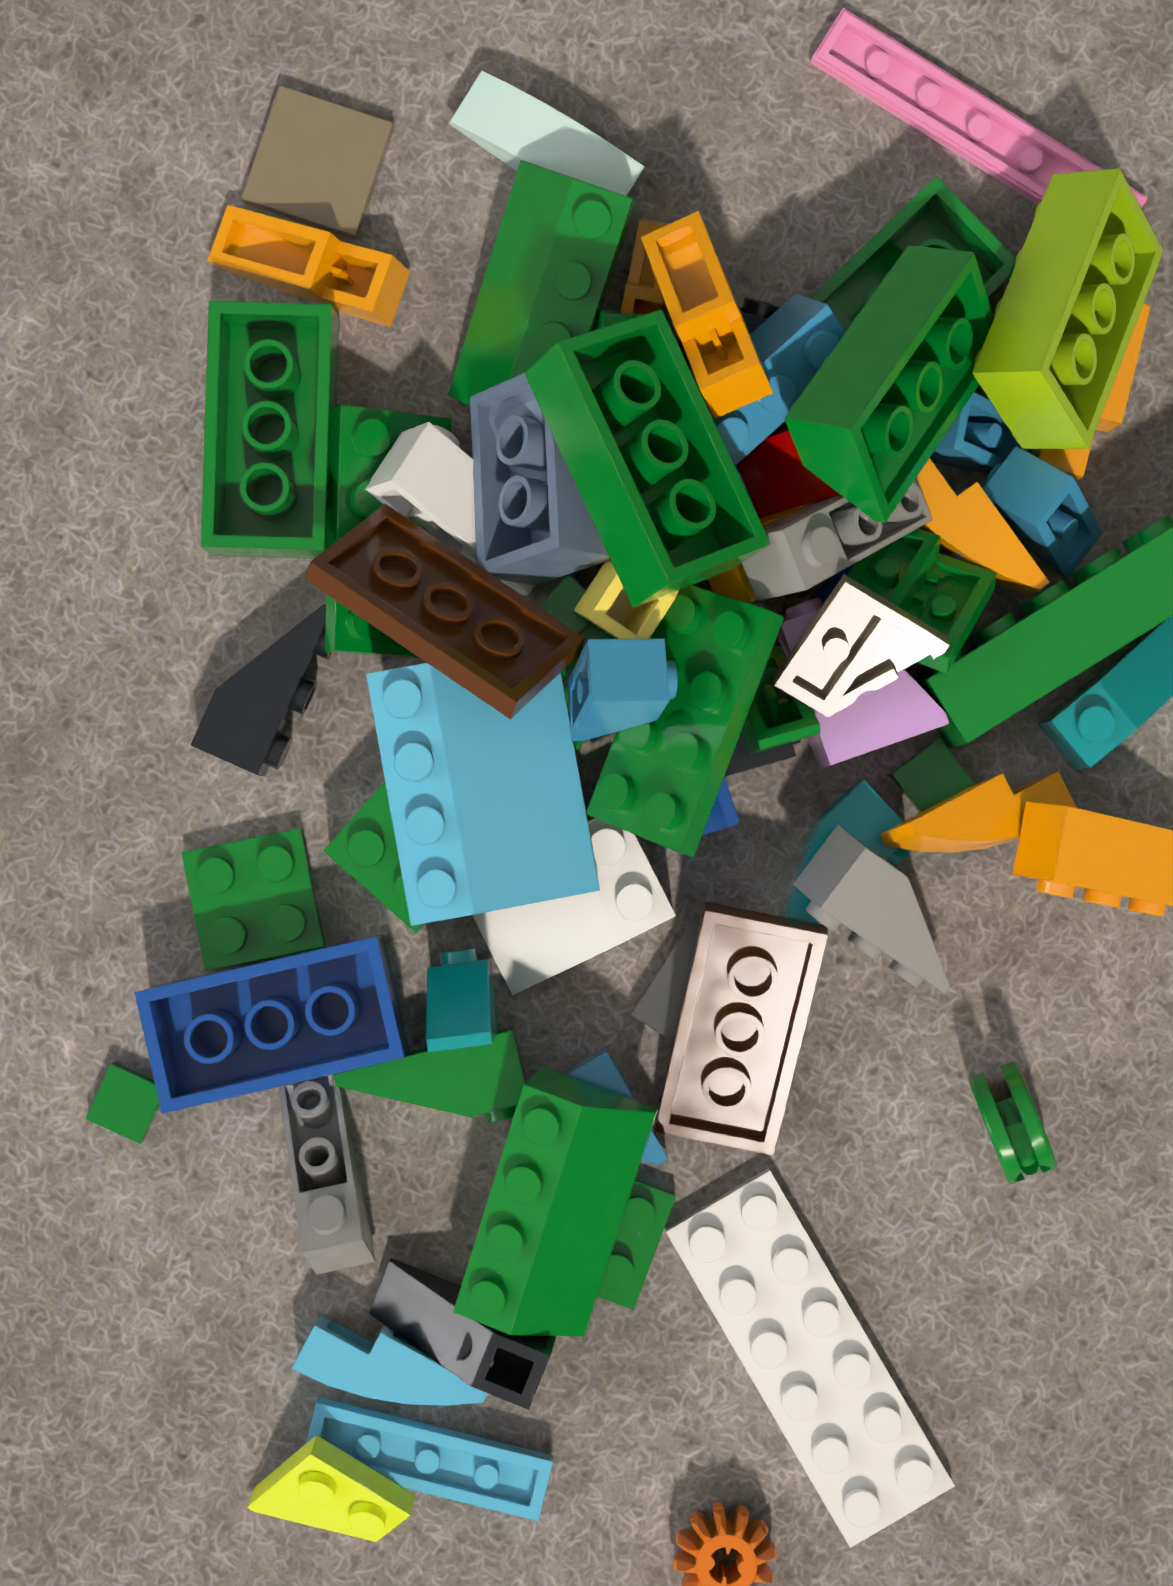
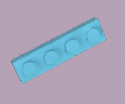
M321 1397L318 1398L306 1443L318 1435L402 1488L539 1521L553 1464V1455Z

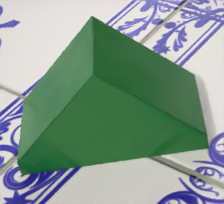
M782 646L772 648L741 731L748 755L821 733L820 723L813 709L774 686V675L787 658Z

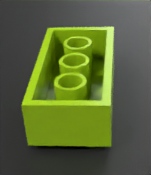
M1120 168L1052 174L1043 199L1036 207L1034 221L1024 246L1017 254L1015 268L1003 298L996 306L995 317L982 349L976 355L972 373L1022 449H1089L1164 250Z

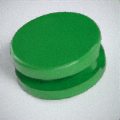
M1011 1061L1000 1065L1012 1096L997 1103L994 1102L983 1072L969 1077L968 1082L1005 1177L1009 1184H1014L1025 1180L1023 1173L1033 1175L1038 1171L1039 1167L1042 1173L1055 1169L1057 1162L1017 1062Z

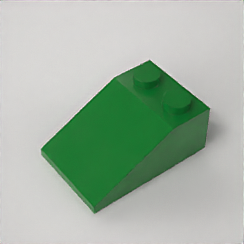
M936 176L810 298L827 304L847 331L855 317L864 308L882 283L885 275L892 269L908 245L974 252L989 301L1009 283L1015 268L1016 258Z

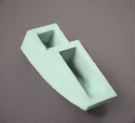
M484 71L479 73L448 123L515 171L518 170L520 161L524 160L626 196L645 167L570 117Z

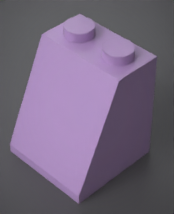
M816 598L785 610L786 614L782 615L784 619L774 645L775 647L782 646L786 656L792 651L822 607L821 598ZM903 669L898 672V679L878 690H868L861 693L853 704L829 717L813 709L820 723L821 733L808 737V741L818 769L945 726L949 724L946 713Z

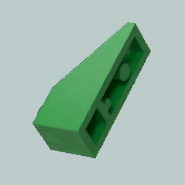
M514 1026L499 1030L493 1044L428 1052V1048L409 1052L404 1058L333 1074L336 1087L467 1117L484 1114L486 1123L513 1118L523 1084L527 1081Z

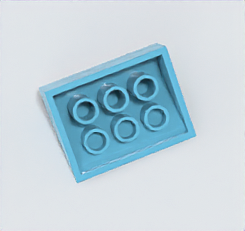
M428 663L366 674L411 926L600 891L573 741H571L570 721L561 672L512 719L507 718Z

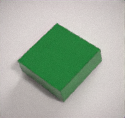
M940 738L934 740L890 774L918 813L975 784Z
M116 1062L111 1063L85 1119L141 1144L144 1142L160 1107L154 1080Z

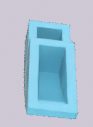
M322 1314L291 1368L330 1387L366 1398L401 1404L450 1406L483 1403L488 1393L465 1383L385 1325L380 1330L375 1342H372Z

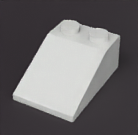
M596 818L588 822L600 891L472 915L512 995L603 953L676 916L635 834Z

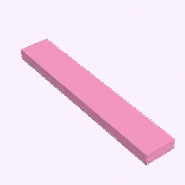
M844 7L811 58L810 63L1037 205L1043 199L1052 174L1103 170ZM1129 186L1142 208L1148 197Z

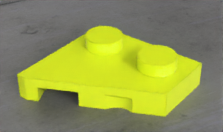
M316 1435L256 1485L251 1493L247 1508L256 1513L377 1542L411 1515L415 1495Z

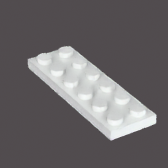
M769 1168L665 1229L666 1234L850 1548L955 1487Z

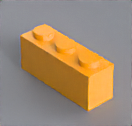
M1026 801L1012 875L1037 879L1036 892L1073 898L1075 888L1084 889L1082 897L1084 902L1119 908L1121 897L1129 899L1127 910L1164 917L1166 906L1173 907V830L1069 806Z

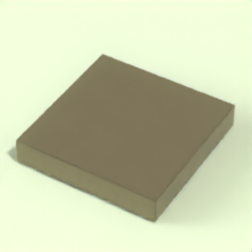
M279 85L241 197L243 203L357 240L394 131L393 122Z

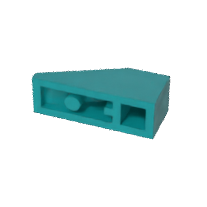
M1173 616L1158 624L1038 723L1039 727L1075 770L1088 769L1094 766L1135 732L1173 696Z
M475 948L439 953L441 964L430 965L427 968L426 1041L428 1052L493 1044L499 1031L490 958L477 959Z

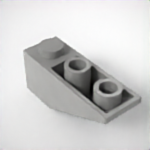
M917 478L886 523L874 521L858 507L838 494L813 503L764 526L763 528L771 544L744 561L742 565L757 601L805 591L933 519Z
M837 825L793 884L811 900L805 910L834 932H836L841 924L851 929L852 932L847 939L876 961L883 952L892 957L893 960L888 967L914 987L918 988L925 980L945 994L950 988V984L909 878L876 851Z
M333 1074L280 1086V1101L301 1253L316 1275L376 1262L368 1209L341 1088L336 1087Z

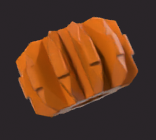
M716 1501L712 1507L714 1520L708 1522L701 1512L694 1510L690 1514V1520L696 1533L687 1529L677 1531L675 1535L676 1544L683 1550L673 1555V1566L675 1570L685 1573L681 1580L682 1586H756L754 1582L772 1583L774 1573L772 1568L766 1563L777 1557L775 1544L764 1540L768 1533V1527L763 1519L755 1520L748 1524L749 1512L746 1506L739 1505L734 1510L731 1519H726L723 1503ZM720 1548H725L726 1554L729 1555L732 1548L734 1549L736 1562L724 1567L723 1560H720L717 1566L715 1565L714 1552Z

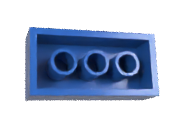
M383 934L134 992L162 1114L404 1058L410 1052Z

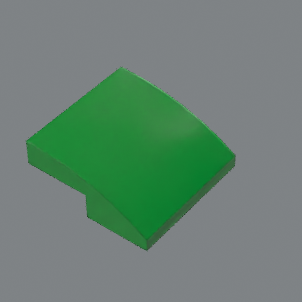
M917 528L856 562L847 576L946 635L949 646L943 654L934 659L930 654L917 662L947 674L995 590L997 572L940 554L941 536Z

